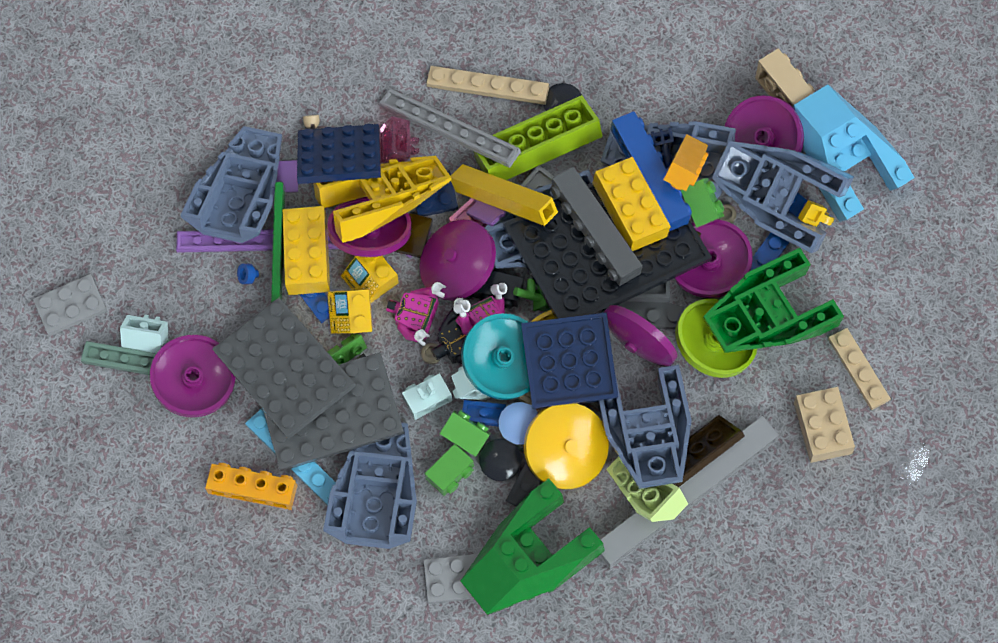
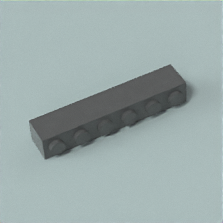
M571 167L553 177L550 187L551 193L555 198H559L564 212L567 215L570 214L573 218L575 228L584 234L586 244L590 248L593 247L600 264H604L608 269L607 272L611 280L616 281L621 286L640 275L642 264L576 169Z

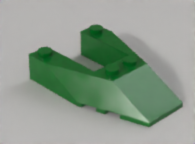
M801 248L747 272L703 316L724 353L788 345L820 336L840 325L844 315L834 299L797 316L781 291L780 287L805 276L811 265Z
M549 478L531 491L498 525L460 580L487 615L509 608L521 601L531 600L543 593L553 592L605 551L603 542L590 527L554 555L533 532L531 528L564 503L562 493Z

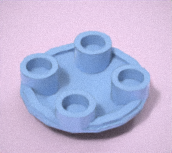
M515 402L506 406L499 418V430L502 436L514 444H524L527 428L532 419L538 414L537 410L532 409L531 404L524 402Z

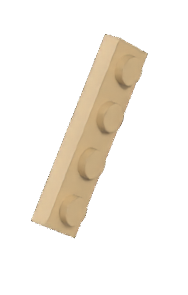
M848 328L828 338L829 342L870 409L873 410L890 401L891 398Z

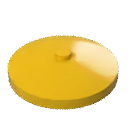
M566 404L544 408L532 419L524 438V454L532 473L542 482L549 478L559 489H574L592 481L602 470L609 449V441L602 421L593 411L580 404Z

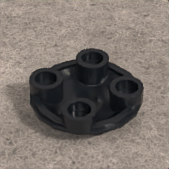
M555 84L549 88L546 105H543L546 111L582 94L571 84Z
M495 439L488 442L482 448L479 456V465L482 472L489 479L495 481H506L514 478L522 464L519 448L506 439Z

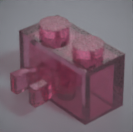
M391 116L380 126L381 163H389L391 159L405 162L410 158V154L417 155L419 153V148H414L410 145H416L419 142V138H410V120Z

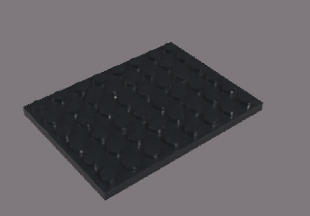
M593 183L588 184L587 187L613 222ZM559 198L553 200L558 213L545 226L520 216L503 224V228L556 319L602 313L610 305H619L712 259V256L689 220L688 224L669 231L666 238L634 250L633 253L642 264L641 274L619 286L616 281H612L609 277L606 266L600 264L593 247L590 248L586 244L584 234L575 228L573 218L570 214L567 215L564 212Z

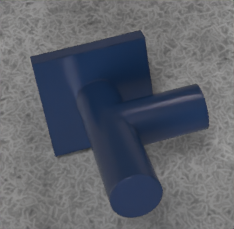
M671 127L664 131L659 129L660 132L654 133V131H651L654 141L653 146H661L660 153L664 159L666 169H669L672 163L669 143L675 142ZM665 136H670V139L665 140ZM661 138L662 141L657 142L656 139Z

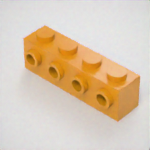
M686 134L663 180L678 190L687 191L689 185L694 186L709 155L706 152L708 145Z
M226 463L211 464L205 487L208 494L292 510L297 490L296 480H293V477L288 475H281V477L272 476L273 474L267 471H260V473L251 472L252 470L247 467L231 468Z

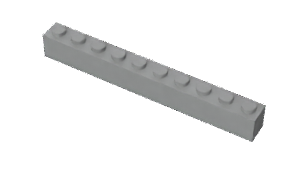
M763 416L758 420L753 418L746 424L747 428L743 430L745 437L679 487L688 505L675 519L778 441L779 434ZM634 509L626 521L620 520L612 527L613 531L607 535L603 533L598 537L603 542L605 550L599 557L609 569H612L675 519L651 522L638 514Z

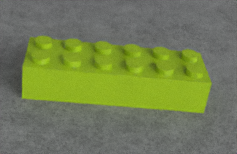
M581 95L492 135L520 148L521 153L510 168L477 152H474V156L483 172L508 180L602 138L600 120Z

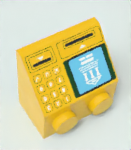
M355 256L341 274V277L351 290L370 288L371 303L399 284L397 273L383 256Z
M370 288L328 291L331 334L373 331Z

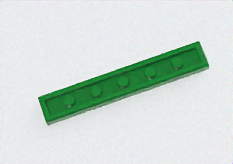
M283 182L275 183L271 303L277 298L282 300L283 209H285V186Z

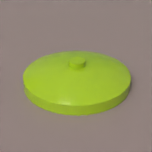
M702 299L696 301L683 311L676 324L675 338L682 356L692 367L712 377L728 378L742 373L754 360L757 349L724 353L703 319V316L719 300Z

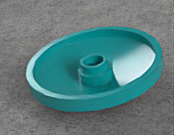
M494 314L480 320L467 333L461 352L462 365L468 380L481 393L495 399L508 400L518 398L530 391L521 323L528 322L525 319L512 314Z

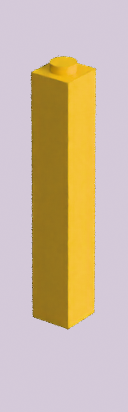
M462 164L451 175V182L455 192L543 226L558 213L552 197Z

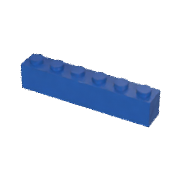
M635 111L612 120L610 130L625 158H634L671 226L669 231L689 223L692 214L691 208L688 203H684L681 190L675 189L670 183L663 180L668 168L666 169L663 164L661 153L655 150L651 135L646 133L642 118L637 117Z

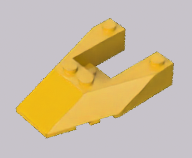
M437 156L413 157L410 158V161L398 162L397 159H391L389 163L381 164V178L313 183L317 202L325 208L365 196L370 200L333 211L335 231L342 243L361 238L414 209L449 183L451 176Z

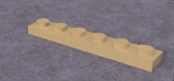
M436 66L430 67L426 83L427 87L543 105H546L549 91V83Z

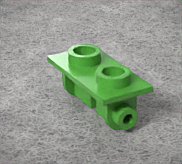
M352 333L341 342L343 347L339 348L336 345L327 352L340 365L361 354L367 349V346L361 334Z

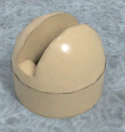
M319 115L303 116V123L306 128L311 129V124H313L314 129L318 127Z

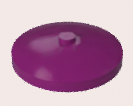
M762 95L744 100L733 109L724 126L736 129L735 142L790 149L800 153L803 148L804 132L797 112L790 104L776 97Z
M362 197L344 202L333 211L370 200L368 197ZM333 211L328 218V236L331 242L340 250L355 256L378 257L390 254L401 248L411 235V218L408 212L361 238L342 243L335 231Z
M456 220L439 228L426 243L420 258L419 269L424 286L430 287L436 282L442 283L446 288L440 290V292L445 294L441 299L455 301L457 298L464 299L474 294L484 285L493 270L496 259V247L493 237L483 226L471 220Z
M717 219L701 227H696L693 222V227L701 233L700 238L712 259L674 278V280L683 290L698 297L717 298L725 296L747 272L751 271L753 263L751 244L742 230L730 222Z
M610 305L604 311V313L607 312L609 331L628 351L651 363L664 367L671 366L676 360L677 351L672 343L646 319L617 305Z
M185 335L169 341L157 352L150 368V383L154 396L165 409L183 417H202L217 411L228 401L234 390L236 378L212 350L219 344L217 341L202 335Z

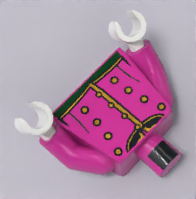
M436 282L433 286L404 293L401 302L391 299L388 301L386 311L396 314L395 323L397 329L406 340L419 342L422 346L426 344L423 339L430 337L428 333L439 305L438 298L435 296L441 298L445 296L444 293L440 292L442 288H446L445 285Z
M505 283L491 286L490 290L496 296L495 298L491 296L470 306L468 300H461L459 304H455L454 311L460 314L456 322L461 327L464 335H467L470 329L485 317L494 314H505L504 298L502 297L507 292V285Z

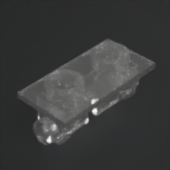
M925 442L913 444L908 449V456L905 462L897 470L898 476L896 481L905 480V485L911 488L917 484L922 474V471L916 468L917 465L922 469L925 468L931 457V449L924 447Z

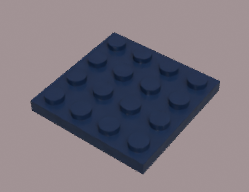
M368 123L357 126L346 125L344 127L298 130V184L381 178L379 124Z
M607 312L521 323L532 409L618 398Z

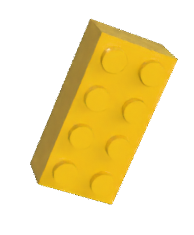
M633 157L595 171L592 183L617 230L632 251L668 236L671 226Z
M325 207L283 209L285 286L288 295L330 291L328 226Z

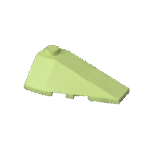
M619 456L606 469L635 511L651 522L673 520L688 505L681 489L673 484L639 489Z

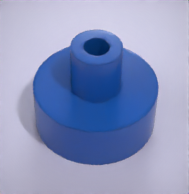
M250 263L240 264L237 270L238 281L241 284H252L255 278L259 277V271L255 270L254 266Z

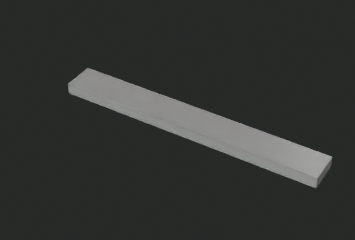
M389 89L378 103L381 108L510 168L521 153L520 148L393 89Z

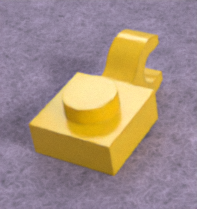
M810 200L807 201L798 216V219L802 222L816 227L819 222L831 226L835 218L829 216V213L826 212L827 209L823 205Z

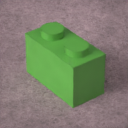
M708 178L695 182L694 186L689 185L687 191L681 190L685 202L691 208V216L696 227L704 226L724 217L723 204L720 200H717L715 195L716 188Z
M462 410L459 412L454 411L441 430L440 435L476 457L491 434L488 432L489 428L479 421L476 424L469 420L471 416Z
M454 444L425 473V479L443 496L447 493L451 494L459 486L458 482L462 478L466 479L472 474L474 462Z

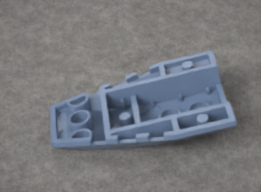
M697 121L689 122V124L670 122V124L658 125V123L644 125L646 133L650 135L651 131L655 133L660 132L659 129L664 131L668 130V127L672 128L675 142L669 143L672 161L686 134L707 144L706 152L709 155L696 182L705 178L712 181L716 188L715 195L718 199L723 189L712 179V176L728 142L735 141L736 129ZM611 131L601 158V163L608 166L626 159ZM665 136V140L670 139V136ZM661 138L656 139L657 142L662 141ZM661 146L654 147L656 151H661Z
M243 126L228 144V149L225 152H221L217 162L206 170V175L195 183L183 208L181 218L202 234L244 243L258 236L274 203L282 134Z
M402 423L404 434L365 445L349 452L343 469L341 468L338 479L330 491L323 528L324 532L345 544L391 549L411 541L417 499L408 423Z

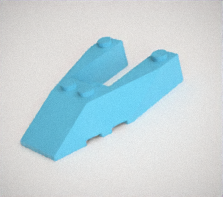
M826 85L793 105L803 126V151H805L807 156L832 165L842 171H846L869 156L890 191L901 187L915 178L905 160L877 127L831 86ZM851 186L846 195L840 198L819 188L839 222L848 220L864 210Z

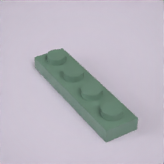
M86 341L81 362L83 364L150 375L151 364L157 353Z

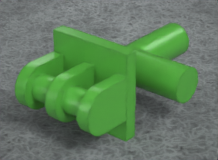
M527 279V290L518 287L514 288L513 294L515 296L533 301V311H550L540 290H535L536 283L533 279Z

